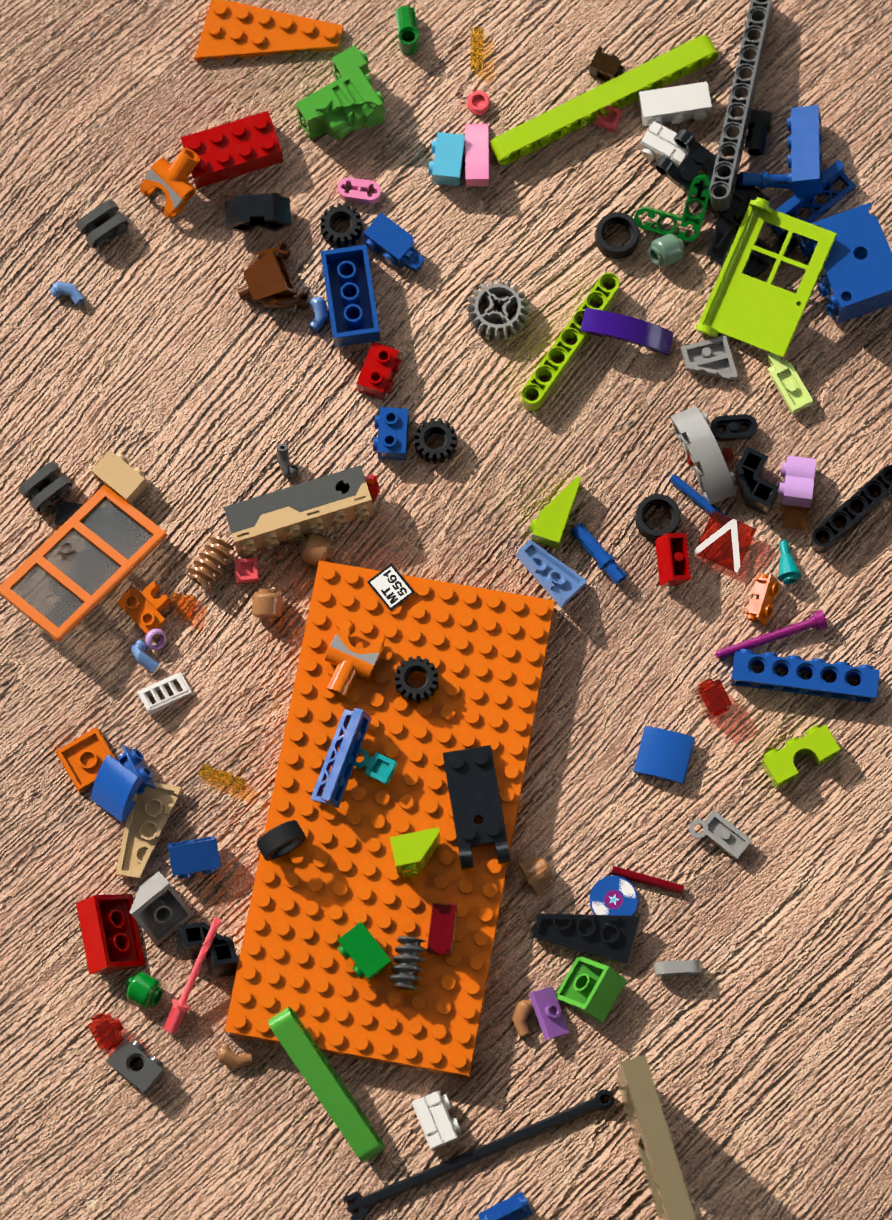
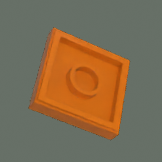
M97 727L55 751L79 793L94 785L98 771L107 754L114 757Z

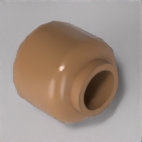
M310 533L308 537H303L298 554H301L303 562L318 567L319 561H331L335 549L331 548L332 542L329 538L316 533Z
M258 589V593L253 594L252 615L260 618V622L274 623V618H280L283 615V596L277 593L278 589Z

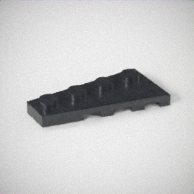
M539 913L532 937L627 964L640 916Z

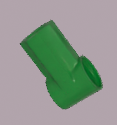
M409 5L401 6L395 10L399 49L405 55H413L419 49L415 7H410ZM407 39L413 40L412 42H405Z

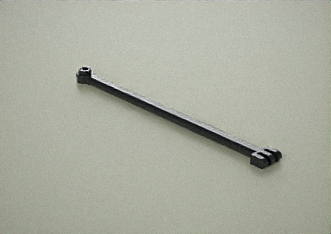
M602 1089L592 1099L361 1197L359 1192L342 1198L343 1202L348 1203L352 1200L355 1202V1204L346 1208L348 1213L356 1209L359 1212L352 1215L350 1219L359 1220L368 1216L366 1209L593 1111L598 1109L608 1110L614 1104V1097H610L609 1102L606 1104L600 1101V1097L602 1095L609 1097L613 1093Z

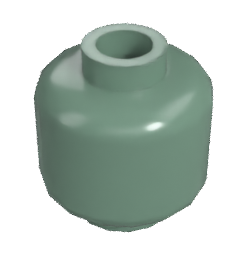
M666 234L651 243L649 256L655 265L667 268L682 260L685 246L680 238L673 234Z

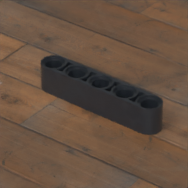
M892 465L884 467L813 531L810 544L815 552L825 553L892 494V482L887 481L885 478L886 475H892ZM876 490L880 496L871 497L868 491ZM851 506H860L862 508V512H853L851 510ZM840 520L844 522L845 527L837 528L833 522ZM824 536L828 542L821 544L816 540V537Z

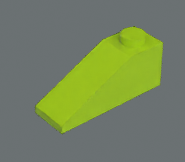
M576 477L539 512L537 519L533 518L529 528V532L532 533V541L556 549L560 548L581 487V477Z

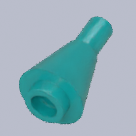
M783 540L779 542L781 556L778 580L789 585L796 583L802 575L793 556L790 554L788 541Z

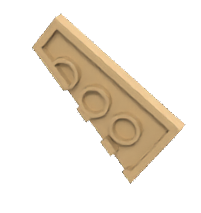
M154 783L155 789L147 786L142 794H134L132 799L137 803L126 819L116 869L117 876L141 880L181 794L182 787Z

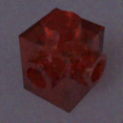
M102 1012L91 1018L92 1022L87 1025L103 1053L112 1050L122 1043L124 1037L120 1031L124 1030V1027L118 1016L113 1018L110 1013L105 1014Z

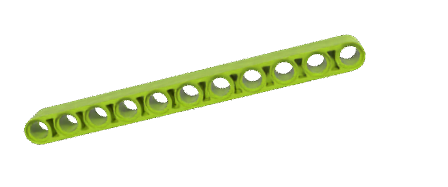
M707 34L698 36L495 137L490 141L489 147L499 164L502 166L507 165L594 122L599 115L598 111L601 113V117L611 113V111L604 109L608 105L620 109L638 100L639 92L660 89L709 65L719 57V52Z

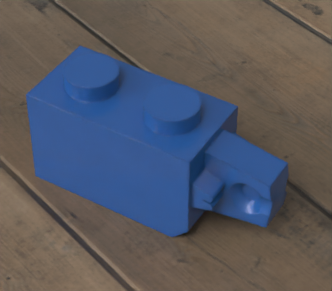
M380 213L363 232L365 245L371 251L375 252L377 250L382 254L383 259L388 264H395L399 268L403 265L417 272L425 263V259L414 249L413 236L383 213Z

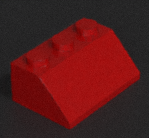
M132 894L93 895L76 903L89 975L109 974L145 965L138 924L130 914L133 905Z

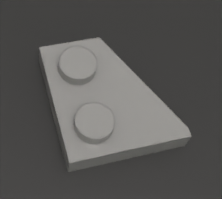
M726 335L681 346L680 351L686 371L729 380H738V374Z

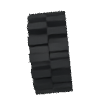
M337 203L338 207L331 205L330 210L326 208L324 215H321L320 227L324 240L326 242L329 241L332 247L336 244L337 248H341V245L349 247V243L354 245L356 239H360V233L363 230L360 213L356 212L355 207L352 206L350 208L347 203H345V206ZM343 218L348 220L350 228L344 233L336 232L332 225L337 219Z
M431 418L428 423L425 420L422 426H418L417 432L414 435V442L419 457L421 459L425 458V462L428 463L433 461V464H437V461L444 463L446 458L449 460L452 457V453H455L457 446V436L454 427H450L448 421L444 423L440 418H438V421H434V418ZM433 433H438L444 437L445 443L441 448L433 449L427 445V438Z
M417 656V659L409 657L408 661L403 660L401 666L397 667L395 685L403 699L407 698L408 702L412 703L413 701L421 703V700L427 701L430 696H434L435 690L438 689V672L435 669V665L430 663L428 659L425 658L423 660L421 656ZM414 671L422 672L426 676V683L420 688L411 687L407 682L410 673Z

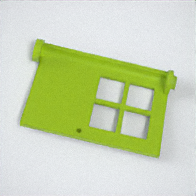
M757 197L756 200H750L749 207L695 330L713 338H717L718 333H721L784 358L838 234L775 211L769 207L770 202ZM765 222L789 231L779 254L755 246ZM794 233L818 242L808 265L784 257ZM753 250L776 259L767 282L743 274ZM782 261L806 270L796 294L772 285Z

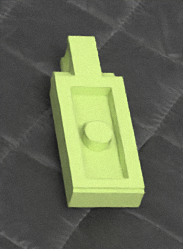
M773 353L767 354L766 359L770 365V368L767 369L769 376L792 415L812 405L814 401L792 363L788 362L787 359L782 361L778 355Z

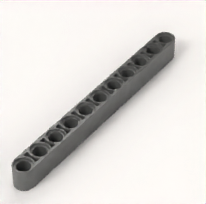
M773 0L750 1L709 188L711 206L716 211H725L732 204L773 14Z

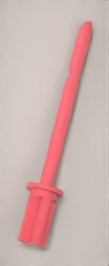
M214 918L180 999L172 1000L173 1006L163 1027L168 1033L177 1034L186 1011L191 1008L186 1003L221 919Z

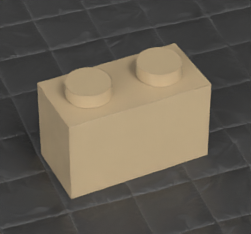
M109 450L91 470L93 477L102 485H107L131 504L148 486L145 480L146 475L138 467L135 466L134 469L127 464L128 460L121 453L117 452V454H114Z

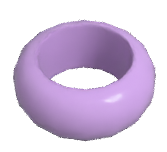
M152 629L147 633L145 643L148 648L159 650L166 643V634L161 629ZM160 634L159 642L152 645L151 640L153 636Z

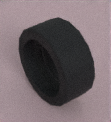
M613 212L605 215L596 227V246L602 254L609 258L621 259L631 255L637 248L639 241L638 224L634 218L626 213ZM613 224L624 225L630 230V241L622 247L610 246L604 240L603 234L605 229Z
M652 494L645 497L638 504L635 513V523L639 533L652 541L666 533H676L681 519L677 503L671 497L663 494ZM662 505L669 509L672 520L666 529L655 531L646 526L644 513L650 506Z
M292 820L266 832L258 839L256 845L264 859L270 861L282 857L297 848L305 841L306 836L299 823Z

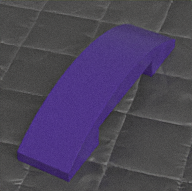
M585 308L580 328L581 332L599 337L615 338L646 347V350L667 356L670 353L674 332L637 318Z

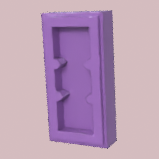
M553 986L531 992L529 996L545 1041L570 1033Z

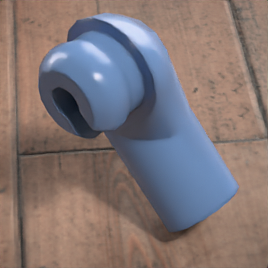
M58 281L50 289L52 296L56 298L61 297L62 294L68 295L76 306L82 304L85 300L84 296L72 283Z
M314 297L310 301V306L314 309L315 316L308 326L315 332L319 331L329 316L326 301L322 297Z
M137 640L135 645H132L131 651L136 661L153 673L159 663L144 653L148 648L146 643Z

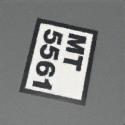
M392 563L367 581L390 611L415 593Z

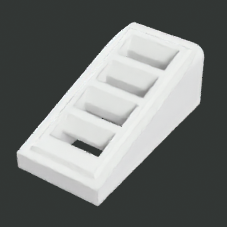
M179 672L137 693L151 716L190 695L192 691L182 673ZM175 681L179 682L183 691L178 692L174 685ZM168 685L174 693L172 696H169L165 689ZM161 690L165 699L161 700L157 691ZM152 694L157 703L152 704L148 696Z

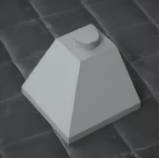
M159 871L139 887L130 910V914L156 946L174 933L180 925L185 924L194 916L191 909Z

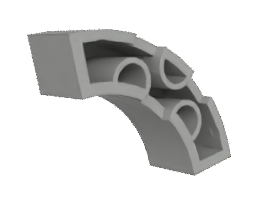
M697 406L670 416L676 437L686 454H689L692 462L696 464V466H693L702 495L711 505L736 495L734 485L737 484L735 475L732 471L729 472L721 450L709 427L710 422L706 413H701Z

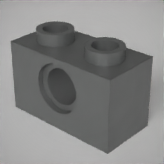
M125 1038L106 1062L147 1096L166 1073L161 1068L163 1063L153 1054L150 1058L142 1052L145 1048L133 1039L129 1042ZM136 1059H142L144 1062L143 1068L139 1071H133L131 1068L132 1062Z

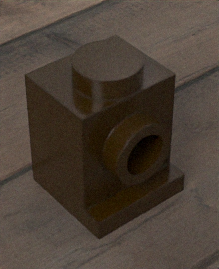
M599 46L589 65V75L608 82L624 74L626 67L622 65V61L616 55L603 53V48Z

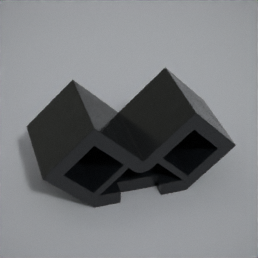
M279 193L236 195L233 199L225 202L226 228L240 233H246L258 226L275 232L291 225L290 199L281 196Z
M747 446L736 466L735 477L745 505L767 516L777 497L779 487L760 478L767 465L769 456Z
M204 922L179 926L176 940L181 961L197 959L211 926ZM216 933L205 957L211 979L235 975L238 964L233 940L226 935L221 936Z

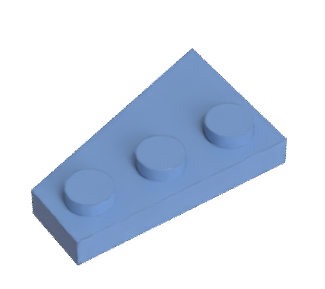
M531 539L516 554V557L561 608L584 588L587 580Z

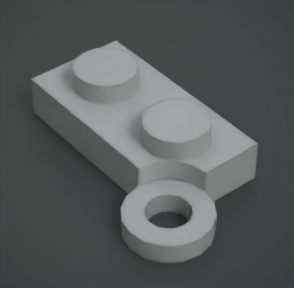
M715 810L712 811L705 821L696 819L689 825V833L693 838L701 839L706 836L735 860H738L752 842V839ZM701 825L703 832L696 833L694 826Z

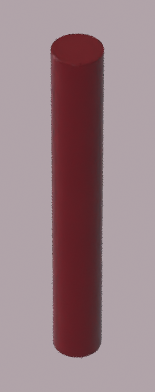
M613 866L611 872L613 876H619L681 895L684 885L617 866Z

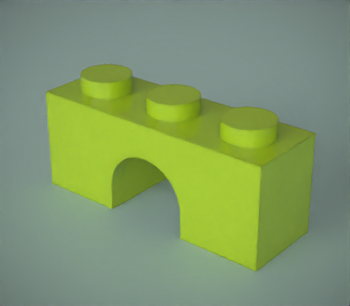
M816 725L805 732L806 736L800 739L794 737L785 743L786 747L779 751L774 748L764 754L765 758L762 760L761 765L775 789L797 778L799 772L793 762L797 755L807 754L819 766L839 754L841 749L826 725L820 728Z

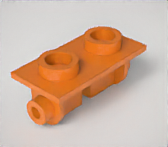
M769 573V576L760 574L756 578L752 595L759 596V599L750 598L745 613L747 620L755 622L757 618L763 626H766L767 620L772 615L773 600L779 593V581L772 573Z

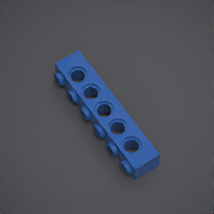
M741 649L739 652L735 651L730 685L875 703L880 670L874 669L871 665L853 667L847 662L830 664L826 663V660L818 658L807 661L795 655H789L787 658L778 657V654L772 652H765L761 655L754 654L752 650ZM758 664L763 668V672L754 673L750 667ZM782 667L787 671V675L780 677L776 675L774 670ZM803 670L808 671L811 674V678L804 680L800 678L799 672ZM832 674L835 681L828 683L824 681L823 675ZM847 678H857L859 685L851 686L847 682Z

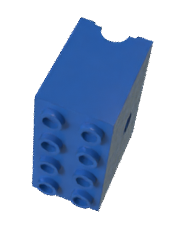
M871 203L811 223L838 234L818 279L819 293L822 298H826L828 303L826 305L827 312L830 318L834 317L836 324L892 305V251L876 215L869 213L872 207ZM802 236L803 241L800 247L803 255L808 256L810 260L818 242Z

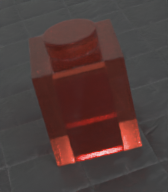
M708 679L699 684L700 687L697 688L696 695L708 719L731 709L732 703L720 679L715 681Z

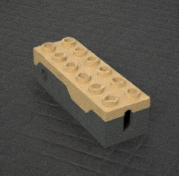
M361 465L223 508L238 555L249 556L264 547L266 549L279 546L280 542L287 540L289 542L298 541L306 534H320L326 528L332 526L340 528L355 519L357 521L368 519L370 515L374 514L373 503L380 493V488L376 476L369 475L365 477Z

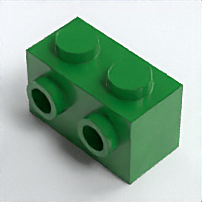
M362 922L337 939L340 945L337 948L345 960L348 958L352 960L355 964L352 969L361 980L365 977L370 982L392 965L391 959Z

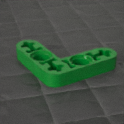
M701 174L693 179L682 216L649 206L640 207L634 215V220L638 227L663 235L673 234L684 241L695 240L701 231L710 199L709 188L711 178ZM701 180H704L705 185L708 186V189L704 188L701 197H706L705 200L700 197H692V193L694 195L698 194L699 186L696 183H700ZM692 202L700 203L702 206L701 213L693 214L689 209V205ZM647 212L649 218L655 219L656 214L660 215L655 227L653 226L655 221L647 220L646 223H643L639 215ZM663 218H670L674 223L673 228L670 230L663 229L661 220ZM678 221L682 222L680 226L687 228L689 224L693 225L692 229L696 233L688 236L686 235L687 231L679 229V233H676Z

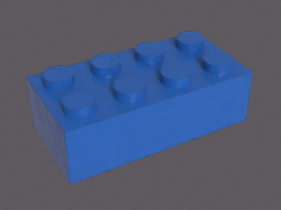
M367 245L320 251L334 347L381 341Z

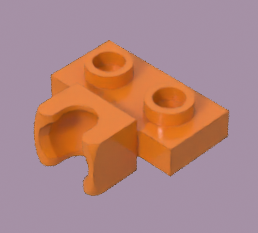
M151 582L142 592L132 586L116 602L146 634L152 629H159L167 621L160 612L172 601V598L165 594L156 599L155 595L160 586L155 582Z

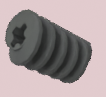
M399 936L397 937V942L402 946L395 947V952L400 955L393 957V961L398 965L391 967V971L397 975L389 976V981L395 984L391 985L395 988L419 991V988L413 985V982L421 981V978L415 975V972L423 971V968L418 966L417 962L425 961V958L421 957L419 953L427 952V949L421 946V943L426 941L414 937Z

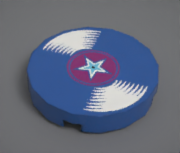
M607 876L599 880L592 887L589 896L590 909L594 915L633 916L638 905V895L633 884L626 878L619 876Z

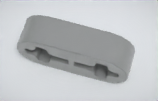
M700 960L654 963L656 977L691 976L702 973Z

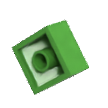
M578 955L558 989L556 997L558 1001L581 1014L603 1023L627 980L611 967Z

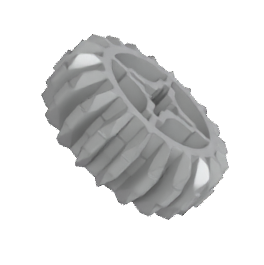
M499 278L497 284H493V281L489 280L487 287L483 283L480 284L481 291L473 290L474 297H469L468 299L470 305L467 306V312H469L467 318L469 321H472L471 327L473 329L478 328L477 334L481 335L486 332L485 338L487 340L491 335H494V339L497 342L499 336L503 335V339L507 340L508 333L515 337L517 335L516 329L523 330L522 323L528 322L526 315L530 313V309L527 307L529 305L528 299H523L525 297L524 291L518 292V285L511 288L509 280L503 285L502 280ZM496 296H505V298H497ZM487 300L489 307L485 310V313L480 315L479 308ZM516 305L517 313L513 319L509 320L508 312L512 306ZM494 307L499 309L502 308V313L497 311L495 312ZM497 321V322H499L500 324H499V325L491 324V322Z

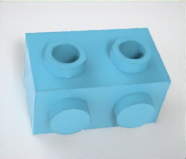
M437 132V140H432L431 154H435L434 161L429 162L428 175H432L433 184L460 186L465 151V135Z

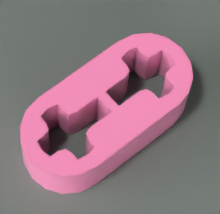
M344 178L338 184V194L345 201L375 204L381 198V188L374 181ZM347 185H351L352 190H350L349 193H345ZM370 189H374L372 197H369L367 194Z

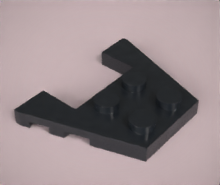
M735 190L730 208L719 213L706 255L709 260L720 268L724 265L741 225L733 217L746 201V198ZM784 230L772 247L760 238L757 239L755 246L779 254L789 231ZM793 234L785 255L799 246L803 240ZM753 250L743 274L755 277L776 262V259Z

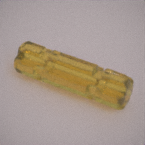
M472 27L471 70L481 71L483 69V29L481 27Z
M203 764L199 770L201 778L207 780L210 778L212 782L226 787L232 786L234 790L239 792L244 789L246 781L242 777H234L231 773L217 768L213 769L212 766Z

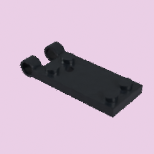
M680 129L673 140L679 147L686 150L688 154L678 167L675 166L671 159L661 155L655 162L654 168L688 194L691 183L698 176L699 170H703L712 179L716 156L697 142L689 131ZM738 176L735 191L746 198V201L733 219L739 224L742 223L750 200H756L757 197L767 201L770 199L755 186L739 185ZM701 180L700 183H696L699 186L698 194L694 195L692 193V197H700L705 200L706 197H701L704 188L708 189V186L705 185L704 180ZM709 199L707 210L713 213L716 217H719L720 211H716L712 208L711 201Z
M491 745L443 753L462 870L474 868L471 847L495 844L498 864L511 862ZM477 816H481L483 818V823L479 825L474 822V818Z

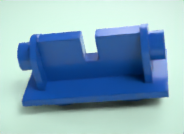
M123 745L122 748L125 753H121L118 756V761L143 778L136 794H142L147 786L155 789L156 786L152 780L153 775L146 767L142 753L137 749H131Z
M520 1192L477 1215L480 1220H523L533 1215V1212L523 1192Z

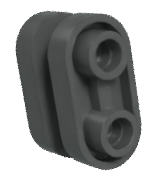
M114 200L105 201L80 218L76 223V227L82 235L90 233L86 241L93 249L104 248L109 243V240L115 236L123 235L128 230L130 222L123 213L116 215L119 207Z
M55 461L42 467L23 482L18 489L25 499L33 497L30 506L36 513L47 512L52 508L53 503L57 499L68 496L72 491L73 482L67 475L58 476L62 469ZM51 482V484L48 487H46L44 490L40 492L42 488H44L47 484Z

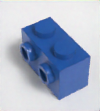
M380 407V415H375V429L379 430L378 437H374L373 451L377 452L378 459L406 461L409 425L408 408Z
M215 835L167 844L172 875H178V879L191 877L193 872L202 871V874L217 872L216 868L221 867Z

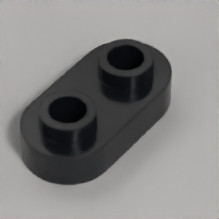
M748 414L718 416L712 420L710 429L717 441L747 440L756 434L757 421ZM744 425L748 426L749 430L743 431L741 427ZM719 427H723L726 431L724 433H720L717 431V429Z

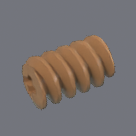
M213 535L209 538L212 544L206 543L204 545L206 551L199 552L201 559L196 558L193 561L196 567L190 566L188 571L191 575L187 574L196 584L211 590V586L208 584V581H217L213 573L222 574L218 566L227 567L228 564L224 558L232 559L233 556L229 550H234L226 541Z

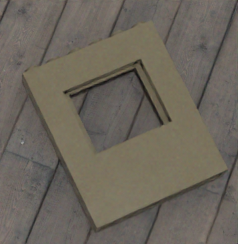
M646 1055L620 1062L616 1082L658 1220H696Z

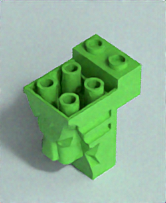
M356 45L331 58L334 82L295 103L298 122L310 140L322 135L325 131L331 138L341 140L352 130H359L365 125L368 128L385 122L384 113L386 111L383 106L385 101L379 91L375 92L372 88L373 83L368 75L370 72L367 65L369 60L363 50L359 51Z

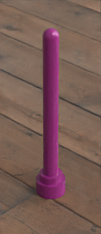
M819 610L813 612L812 616L808 617V620L717 650L715 655L718 659H723L734 655L735 651L739 652L741 649L749 650L811 628L820 631L828 628L823 611Z

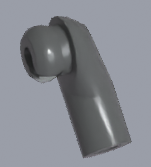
M278 445L277 458L283 476L287 479L290 477L296 478L298 476V467L290 465L288 445Z

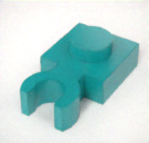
M360 749L359 753L364 756V760L362 762L356 761L354 766L358 769H366L364 773L366 776L388 786L399 764L377 752L371 758L366 750Z

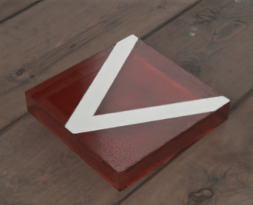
M713 510L694 555L738 573L757 529Z

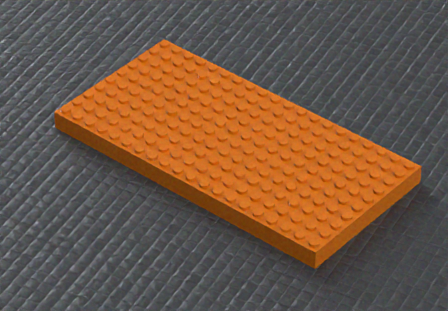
M319 561L264 832L265 834L280 824L295 820L299 823L306 839L291 852L274 860H265L260 852L225 1033L228 1036L281 1045L271 1030L268 1020L287 1007H291L323 1053L470 1079L509 862L498 864L495 844L471 847L474 868L462 870L443 753L491 745L510 853L555 600L402 575L415 593L390 611L367 583V581L381 571ZM348 621L353 623L349 642L355 648H367L372 642H375L378 635L385 637V643L379 663L371 679L368 680L356 675L346 698L326 689L337 666L325 661V657L333 638L341 626ZM417 656H421V659L424 660L426 658L435 665L439 679L438 689L435 690L433 697H429V700H421V703L413 701L412 703L408 702L407 698L403 699L401 694L398 693L395 685V673L403 660L408 661L409 657L417 659ZM414 671L409 674L407 682L413 688H420L426 683V676L420 671ZM354 708L364 710L372 719L361 749L366 750L371 758L377 752L399 764L388 786L364 774L366 769H358L354 766L339 808L312 801L310 798L344 709L354 711ZM349 717L346 728L348 727L351 717ZM359 753L356 761L362 762L364 756ZM477 816L474 818V822L478 825L482 824L483 818ZM439 827L441 842L424 868L417 871L418 874L415 876L403 877V874L398 875L390 837ZM433 903L444 905L457 903L452 956L420 952L419 955L425 958V961L417 962V965L423 968V971L415 972V975L420 977L421 981L413 982V985L417 986L419 991L403 990L391 986L395 984L389 981V976L397 975L391 971V967L398 965L393 961V957L400 955L395 952V947L402 946L397 942V937L408 936L425 940L426 942L421 943V946L427 949ZM360 922L364 924L392 961L390 967L370 982L365 977L361 980L352 969L355 966L350 958L345 960L337 949L340 947L337 939Z

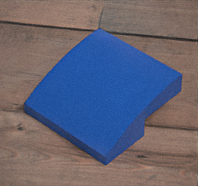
M645 726L633 772L638 775L656 777L662 781L684 784L696 738L670 730Z
M107 754L96 776L91 800L119 821L125 823L137 803L132 798L142 783L143 778Z

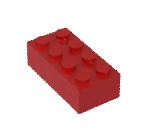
M268 111L180 137L182 147L193 150L200 159L191 173L196 189L284 162L282 150Z

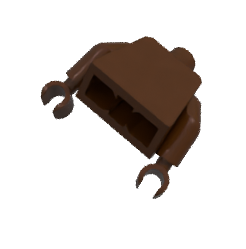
M285 242L279 243L277 249L271 248L256 253L248 269L243 273L247 285L238 289V294L242 301L253 298L255 302L264 307L280 309L293 308L295 305L302 310L309 307L310 303H302L300 299L308 298L309 295L303 292L298 295V298L294 297L297 293L284 263V260L290 257L291 250L281 251L287 248Z

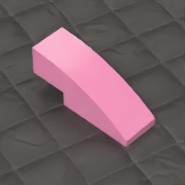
M465 124L466 187L489 186L488 124Z

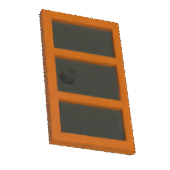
M104 484L0 585V596L59 643L168 535Z

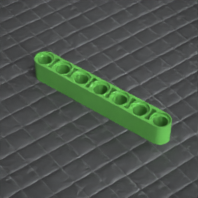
M287 1007L269 1019L268 1024L358 1158L365 1163L385 1150V1145L295 1011L291 1007Z

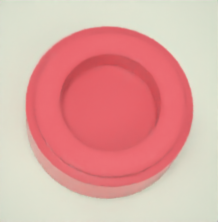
M483 91L472 92L467 98L468 110L475 115L486 113L490 107L489 96Z

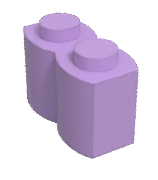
M788 456L787 462H782L780 476L784 477V483L780 482L778 496L782 497L783 505L811 507L816 459Z

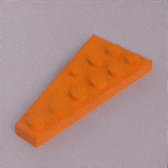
M211 0L194 58L196 62L209 58L221 60L224 57L234 56L246 58L270 56L283 52L295 54L296 51L310 50V52L338 50L344 26L228 0Z

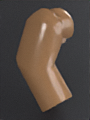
M530 1000L518 1002L512 1014V1020L519 1037L531 1033L526 1023L528 1014L534 1010Z
M222 1046L218 1049V1060L231 1069L254 1064L251 1052L237 1055L228 1046Z

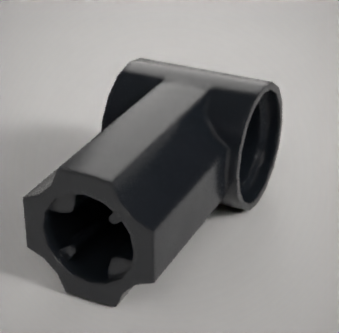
M752 109L744 146L745 153L751 156L764 155L767 132H769L772 117L771 111Z

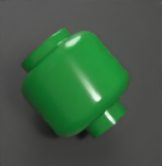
M144 972L130 976L125 984L127 999L145 1009L156 1006L163 994L161 982Z

